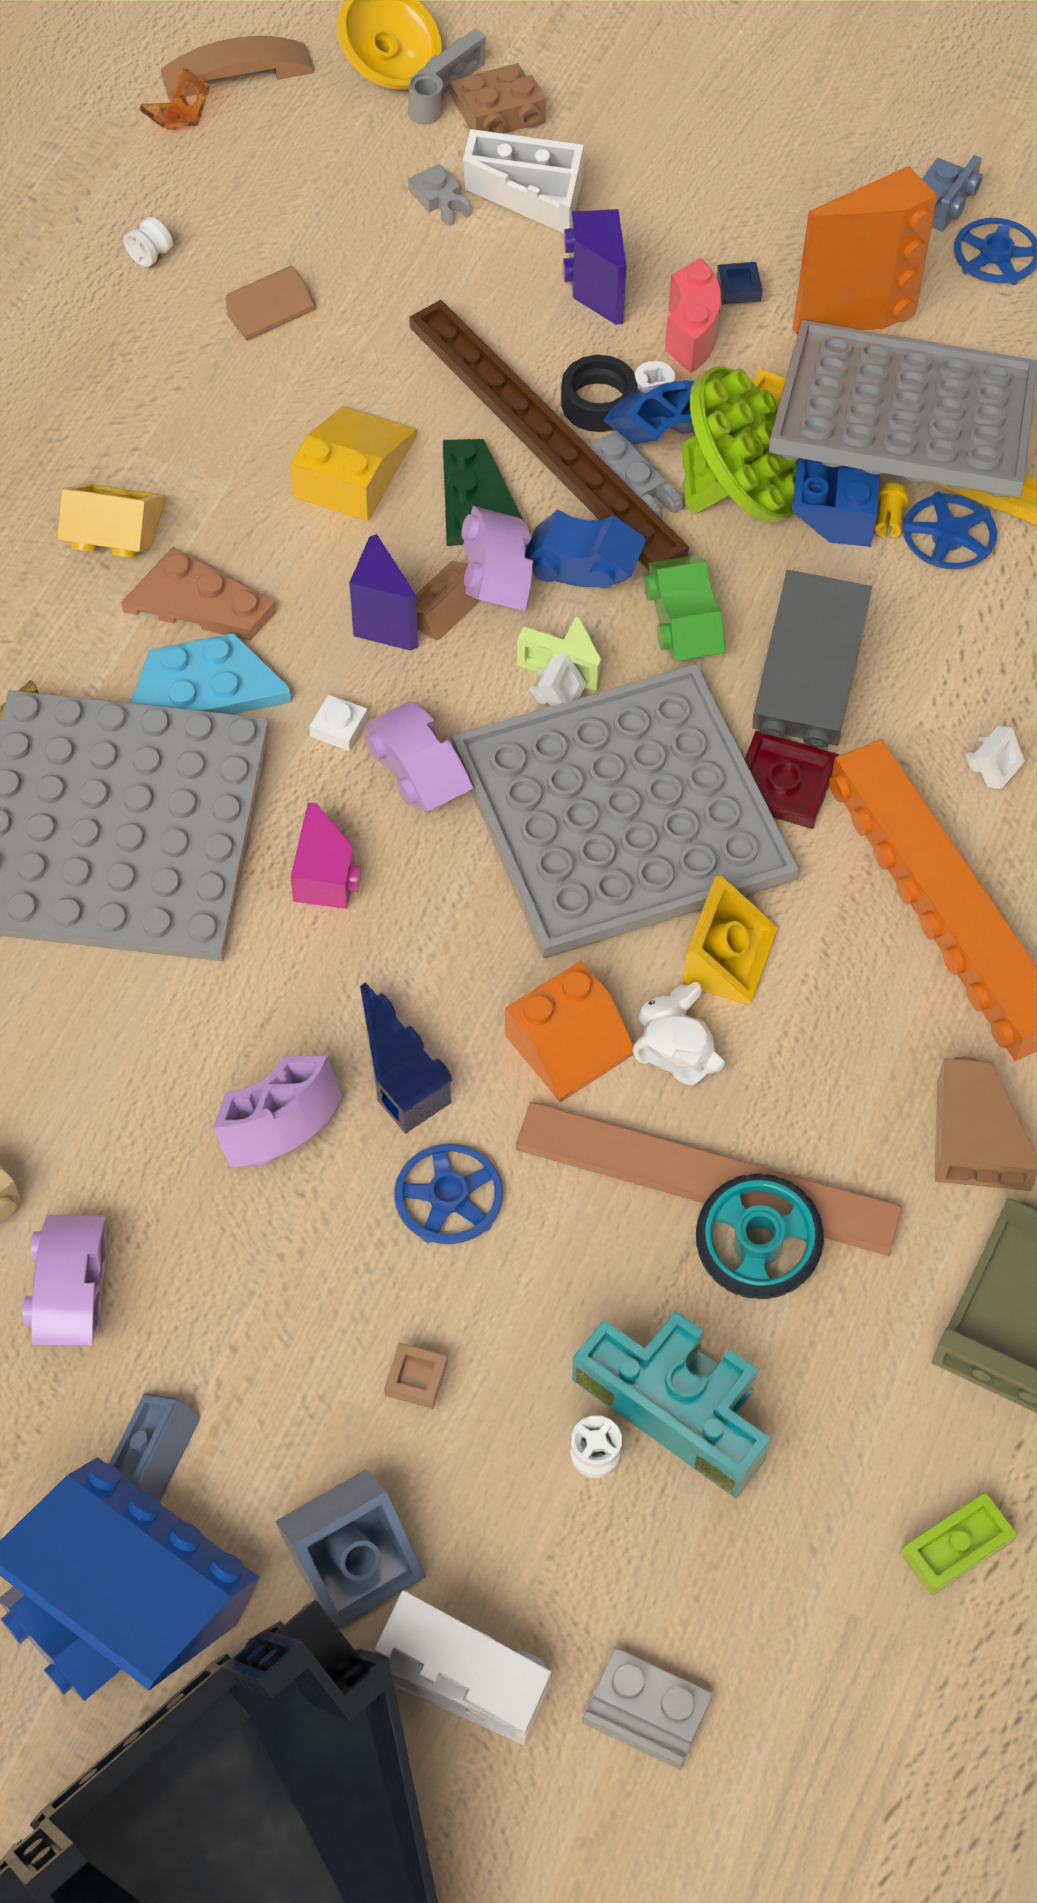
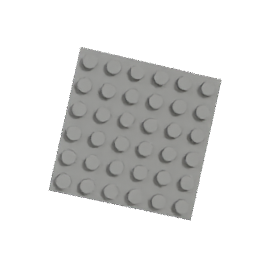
M802 320L771 434L768 453L779 454L781 457L791 460L802 458L819 461L830 467L847 466L858 468L869 474L886 473L903 476L913 482L930 481L942 483L953 489L970 488L981 490L997 497H1020L1025 476L1037 375V360Z
M697 664L452 735V747L473 786L472 794L543 958L703 909L716 876L722 875L743 896L797 880L799 869Z
M8 690L0 722V936L223 961L270 728L268 718Z

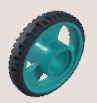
M762 1173L747 1176L742 1175L727 1181L708 1197L697 1221L696 1246L704 1268L721 1287L726 1288V1290L733 1294L749 1299L777 1298L794 1291L811 1276L823 1250V1225L815 1204L798 1186L775 1175H762ZM749 1193L772 1194L787 1201L793 1206V1209L784 1217L769 1206L756 1205L745 1209L741 1203L740 1196ZM714 1223H725L735 1229L734 1247L743 1263L734 1271H731L722 1262L716 1252L713 1243ZM753 1228H764L770 1232L773 1239L767 1244L759 1245L751 1242L746 1233ZM800 1239L806 1242L805 1251L796 1266L786 1274L770 1280L766 1274L765 1266L773 1263L779 1257L784 1240Z

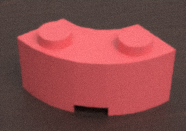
M701 257L671 275L668 310L671 314L667 317L665 351L690 373L697 370L708 359L714 349L721 303V291L717 277Z

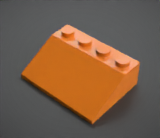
M910 166L904 167L808 211L792 329L797 335L802 320L860 330L885 329L897 322L906 321L916 313L938 195Z

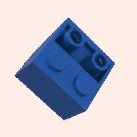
M799 458L797 459L792 512L829 543L871 547L877 517L880 474H869L862 469L847 466L830 467L819 461Z

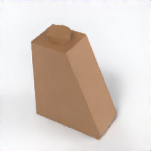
M967 1056L954 1059L944 1058L937 1080L935 1182L1031 1191L1037 1178V1155L993 1063L981 1062Z

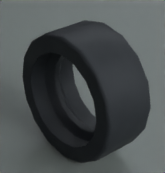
M596 354L586 356L571 363L563 373L561 383V408L564 416L573 425L586 431L606 432L614 430L603 420L622 398L637 390L635 373L624 361L607 355ZM606 384L616 388L623 395L611 402L593 403L582 399L576 394V391L586 385Z

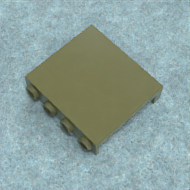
M1007 1198L953 1317L941 1337L931 1363L1037 1413V1206L1028 1202H1017Z

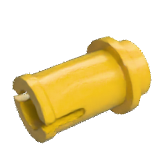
M886 483L879 490V509L874 530L878 536L883 538L887 536L888 524L891 526L890 538H896L901 534L903 509L908 505L909 495L906 492V488L899 483Z

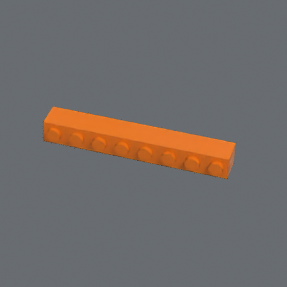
M879 739L835 757L832 776L829 779L830 789L834 798L838 802L845 804L851 813V819L856 831L861 836L865 835L874 848V855L879 866L884 870L888 869L896 881L897 891L904 903L911 904L919 916L924 934L927 938L934 939L943 952V959L947 969L951 974L958 975L966 987L971 1005L976 1011H982L990 1023L991 1032L996 1043L1001 1048H1006L1014 1061L1037 1052V966L882 739Z

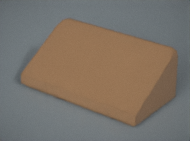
M288 266L230 292L225 297L227 316L246 340L315 310V305L293 266Z
M451 561L416 593L417 629L435 640L441 639L481 601L465 594L464 575L468 563Z

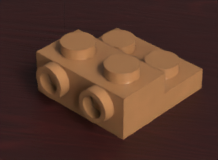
M519 63L449 81L450 94L469 129L504 134L545 123L546 98L532 75L526 76Z

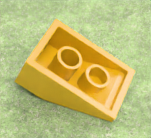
M342 406L307 434L292 459L290 473L293 497L369 521L417 436V429Z

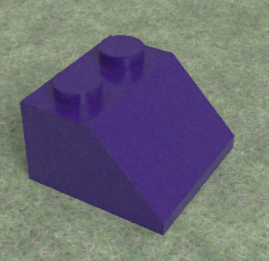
M619 209L572 211L571 228L564 229L565 253H570V258H563L564 282H571L572 295L575 300L615 325L623 324L627 266Z

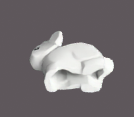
M698 982L691 983L690 985L681 984L671 992L670 996L655 997L641 1007L637 1017L642 1026H644V1029L632 1049L635 1058L643 1064L651 1063L663 1070L669 1071L675 1079L690 1086L696 1085L706 1074L721 1072L725 1065L723 1057L716 1053L713 1035L705 1022L685 1015L687 1009L701 995L702 989Z

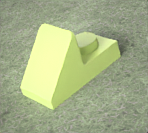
M575 616L564 639L555 637L546 631H537L523 627L517 638V666L538 672L540 669L547 668L553 655L568 654L587 682L585 688L594 691L598 690L600 686L601 658L578 616Z

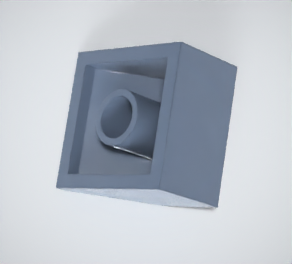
M367 1470L362 1471L275 1521L295 1565L314 1598L338 1628L426 1577L387 1491Z

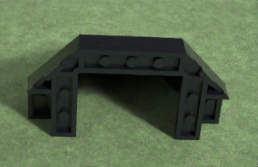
M315 1599L303 1606L285 1624L279 1621L249 1639L245 1645L246 1647L232 1659L226 1653L214 1660L36 1815L30 1823L34 1831L23 1841L21 1839L13 1844L0 1860V1903H438L388 1657L363 1649L355 1651Z

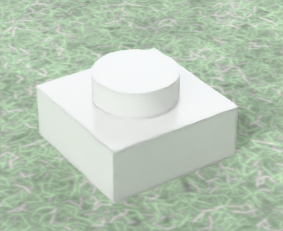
M327 695L309 726L310 737L350 751L362 731L364 723L368 720V709Z

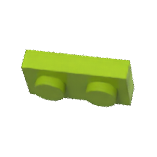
M985 1492L903 1546L900 1554L931 1596H933L1014 1542L1018 1534Z

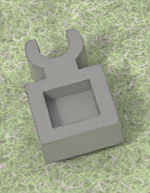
M441 164L408 178V190L429 213L439 208L441 210V219L445 224L449 226L454 224L453 211L461 212L466 218L470 216L469 200L461 195V186Z

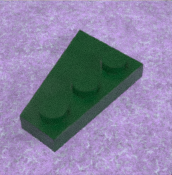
M484 439L443 440L446 545H463L462 526L466 516L471 515L473 506L511 515L523 520Z

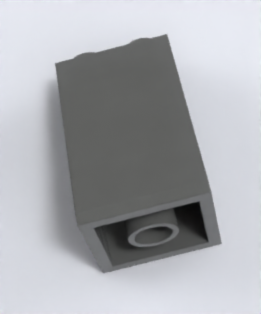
M786 570L754 709L753 729L760 730L762 734H769L779 738H785L786 735L802 738L803 742L814 747H827L829 744L838 746L866 624L872 586Z

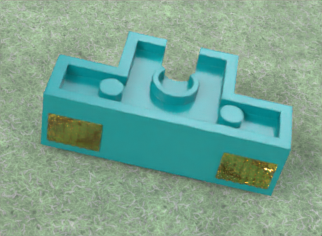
M674 1311L646 1348L639 1345L606 1320H603L574 1355L572 1380L737 1499L765 1462L771 1441L769 1436L737 1414L754 1391L750 1385L756 1379L758 1369L730 1349L724 1354L720 1364L714 1362L699 1351L704 1331L676 1311Z

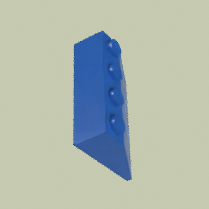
M98 1457L68 1474L0 1540V1576L148 1690H151L234 1628L260 1578L245 1567L236 1556L226 1553L203 1536L197 1527L184 1522L161 1505L155 1496L145 1493L122 1476L116 1467L103 1462Z

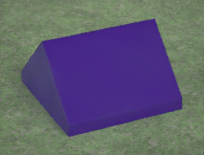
M377 534L372 535L368 538L349 582L353 636L409 651L418 648L416 594Z

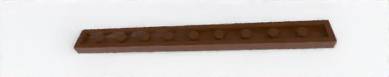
M442 300L409 316L410 329L599 520L614 515L647 538L638 560L648 570V562L688 556L689 546Z

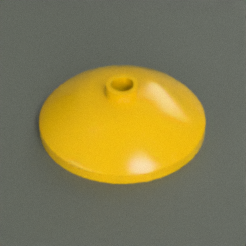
M345 0L340 7L336 28L341 49L351 65L362 76L377 85L395 90L409 89L411 77L422 70L432 57L442 53L441 37L436 22L419 0Z

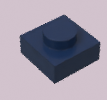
M756 262L717 265V280L720 286L722 304L761 301L762 285Z

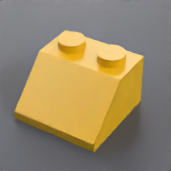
M88 483L63 488L58 539L71 541L70 548L76 550L96 551V545L111 547L112 555L136 557L137 552L151 547L165 505L166 495Z

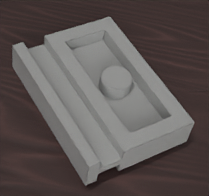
M615 1647L589 1707L583 1716L582 1723L681 1770L713 1693Z

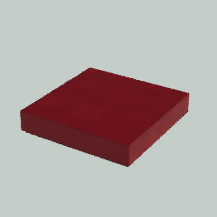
M756 730L744 760L772 817L814 829L829 788V779L832 776L835 757H838L839 754L785 738L762 734Z

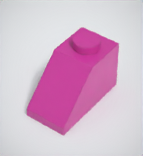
M308 802L290 877L293 902L347 909L350 892H358L361 865H354L353 846L317 803Z

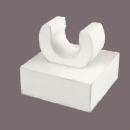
M555 654L552 656L547 668L538 671L537 675L541 680L537 687H530L529 692L537 703H548L551 707L580 698L587 682L568 654Z
M998 725L989 737H980L977 740L979 748L975 753L967 752L965 757L972 771L982 773L987 787L1002 789L1022 766L1025 759L1013 728Z

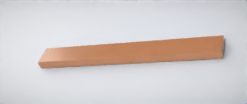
M530 1102L516 1142V1150L701 1203H705L708 1197L722 1184L736 1177L762 1173V1175H775L778 1178H784L792 1182L793 1185L798 1186L810 1197L820 1214L824 1238L887 1256L891 1252L902 1206L533 1102ZM749 1193L740 1196L741 1203L745 1209L756 1205L769 1206L775 1209L782 1217L789 1214L793 1209V1206L787 1201L772 1194Z

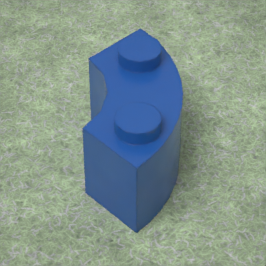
M694 381L668 382L636 390L622 398L609 411L603 421L632 444L656 441L668 428L681 434L695 432L690 412V393Z
M557 509L536 526L525 551V558L533 560L532 571L540 580L546 582L557 581L579 587L609 588L632 576L647 538L614 515L603 520L587 521L571 517Z
M14 1586L0 1597V1604L7 1612L0 1619L19 1644L27 1638L50 1664L44 1669L45 1674L63 1695L72 1689L85 1701L121 1670Z

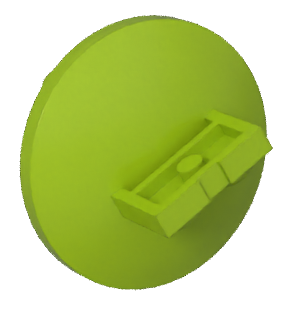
M722 366L713 367L699 375L692 385L690 412L696 435L682 442L683 468L685 469V507L697 514L723 498L730 496L752 517L765 523H778L794 514L792 506L797 459H786L779 454L768 453L770 438L777 415L776 402L768 390L763 389L760 391L741 368L732 370Z

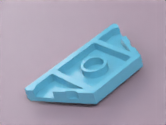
M234 633L149 650L131 703L238 714L291 703V693L289 687Z

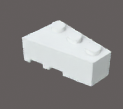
M470 129L463 158L465 190L563 234L564 229L571 228V212L576 211L584 176V145Z
M402 1590L374 1649L376 1654L388 1657L394 1687L522 1745L526 1744L551 1686V1671L544 1668L545 1663L540 1658L521 1650L515 1652L495 1641L489 1635L467 1626Z

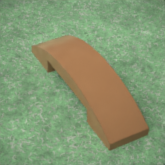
M246 36L217 41L187 52L161 69V76L168 99L171 100L204 94V81L274 69L277 80L312 74L313 69L305 45L302 42L274 36Z

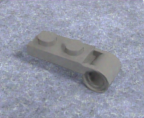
M475 28L463 38H458L444 52L432 57L422 70L411 77L409 82L408 115L414 122L419 124H432L436 122L441 116L442 95L450 90L449 81L469 76L484 65L486 35Z

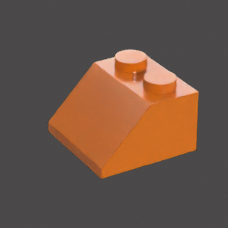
M582 960L505 1007V1036L559 1102L570 1097L634 1055L632 1051L634 1044L610 993Z

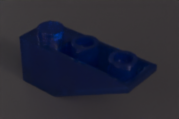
M365 982L360 985L361 1003L377 1101L406 1134L451 1104V1083L453 1079L448 1068L440 1059L432 1060L423 1050V1041L415 1029L409 1025L404 1027L399 1022L390 1000L383 993L376 995Z

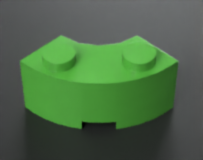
M698 555L648 562L650 575H644V590L647 600H654L659 620L657 636L660 649H668L675 661L725 653L722 615L712 592L707 561Z

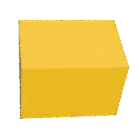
M722 875L716 876L713 880L688 946L683 984L690 985L691 983L698 982L704 992L748 1004L752 1003L778 928Z

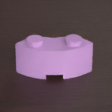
M473 506L471 515H467L464 520L461 533L462 539H464L462 547L467 552L469 562L464 575L465 594L481 601L525 611L529 597L533 560L525 558L526 544L528 545L531 540L529 529L526 523L518 517Z
M409 701L364 723L369 733L365 740L371 755L375 760H380L383 765L388 767L397 778L399 793L407 805L428 812L473 789L470 779L449 740L442 743L439 742L433 727L434 720L416 703Z
M328 1055L282 1057L275 1070L261 1082L242 1090L225 1093L213 1128L230 1167L266 1165L272 1159L299 1147L329 1124L332 1115L341 1101L342 1093Z
M47 1215L42 1231H34L32 1234L31 1258L32 1261H36L33 1296H26L24 1299L23 1324L25 1327H32V1345L93 1346L101 1327L102 1286L107 1265L106 1216Z

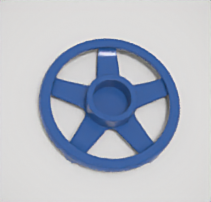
M984 218L971 222L958 233L954 242V255L965 275L969 273L987 282L1016 285L1019 280L1029 276L1037 268V239L1030 230L1017 222L1003 218ZM999 224L996 233H991L984 239L969 233L971 229L981 225ZM1010 227L1025 234L1033 245L1030 247L1014 246L1013 240L1009 237ZM964 241L980 250L981 253L968 262L962 253L961 242ZM1033 257L1031 263L1018 272L1015 271L1010 261L1011 258ZM991 263L996 264L1004 275L987 273L979 270V268Z
M940 491L935 492L932 496L916 503L909 510L904 520V538L911 551L924 562L939 568L963 569L974 566L990 555L997 540V527L991 516L990 509L984 508L977 502L959 495L941 494ZM947 503L967 507L974 511V513L956 518L951 513ZM934 505L937 515L936 522H912L921 510ZM982 521L985 522L989 531V542L986 547L968 533L970 528ZM911 533L932 535L933 542L935 543L932 557L927 556L918 549ZM962 546L977 554V557L965 562H943L949 550H956Z
M442 1144L424 1149L406 1162L396 1179L394 1200L397 1212L403 1223L414 1234L421 1237L424 1242L457 1244L474 1239L491 1229L502 1206L503 1186L498 1171L483 1154L462 1145ZM446 1152L466 1154L479 1161L484 1167L463 1177L452 1171ZM427 1156H433L435 1177L431 1180L430 1184L404 1183L410 1170L419 1161ZM492 1179L495 1192L494 1200L490 1211L485 1215L471 1202L469 1194ZM403 1197L431 1203L432 1208L424 1227L415 1222L409 1215ZM453 1212L458 1213L476 1225L460 1233H438L449 1214Z

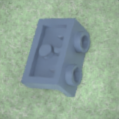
M974 155L967 166L963 168L937 157L922 180L938 195L932 228L943 232L952 219L957 220L961 216L968 196H975L980 188L983 174L979 173L982 158Z

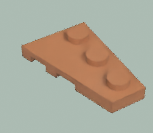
M172 547L121 601L124 613L138 615L140 611L159 615L160 621L175 624L176 620L179 619L200 624L202 630L224 635L234 633L238 638L252 640L276 613L274 601L175 547Z

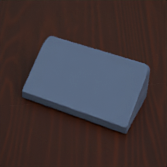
M144 1393L109 1464L116 1467L122 1476L145 1493H149L161 1501L199 1422L198 1414L181 1399Z

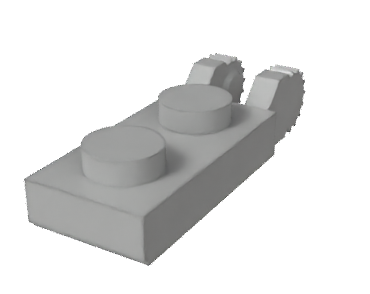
M617 431L589 445L661 519L663 518V513L657 502L654 501L655 497L670 512L675 513L683 508L684 505L680 493L675 490L670 482H666L656 469Z

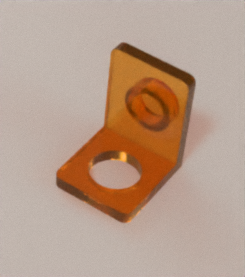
M181 69L171 102L141 104L139 110L166 129L176 130L178 127L198 126L210 89L209 84L190 70ZM188 83H192L197 92V98L193 105L188 104L185 99L184 92Z

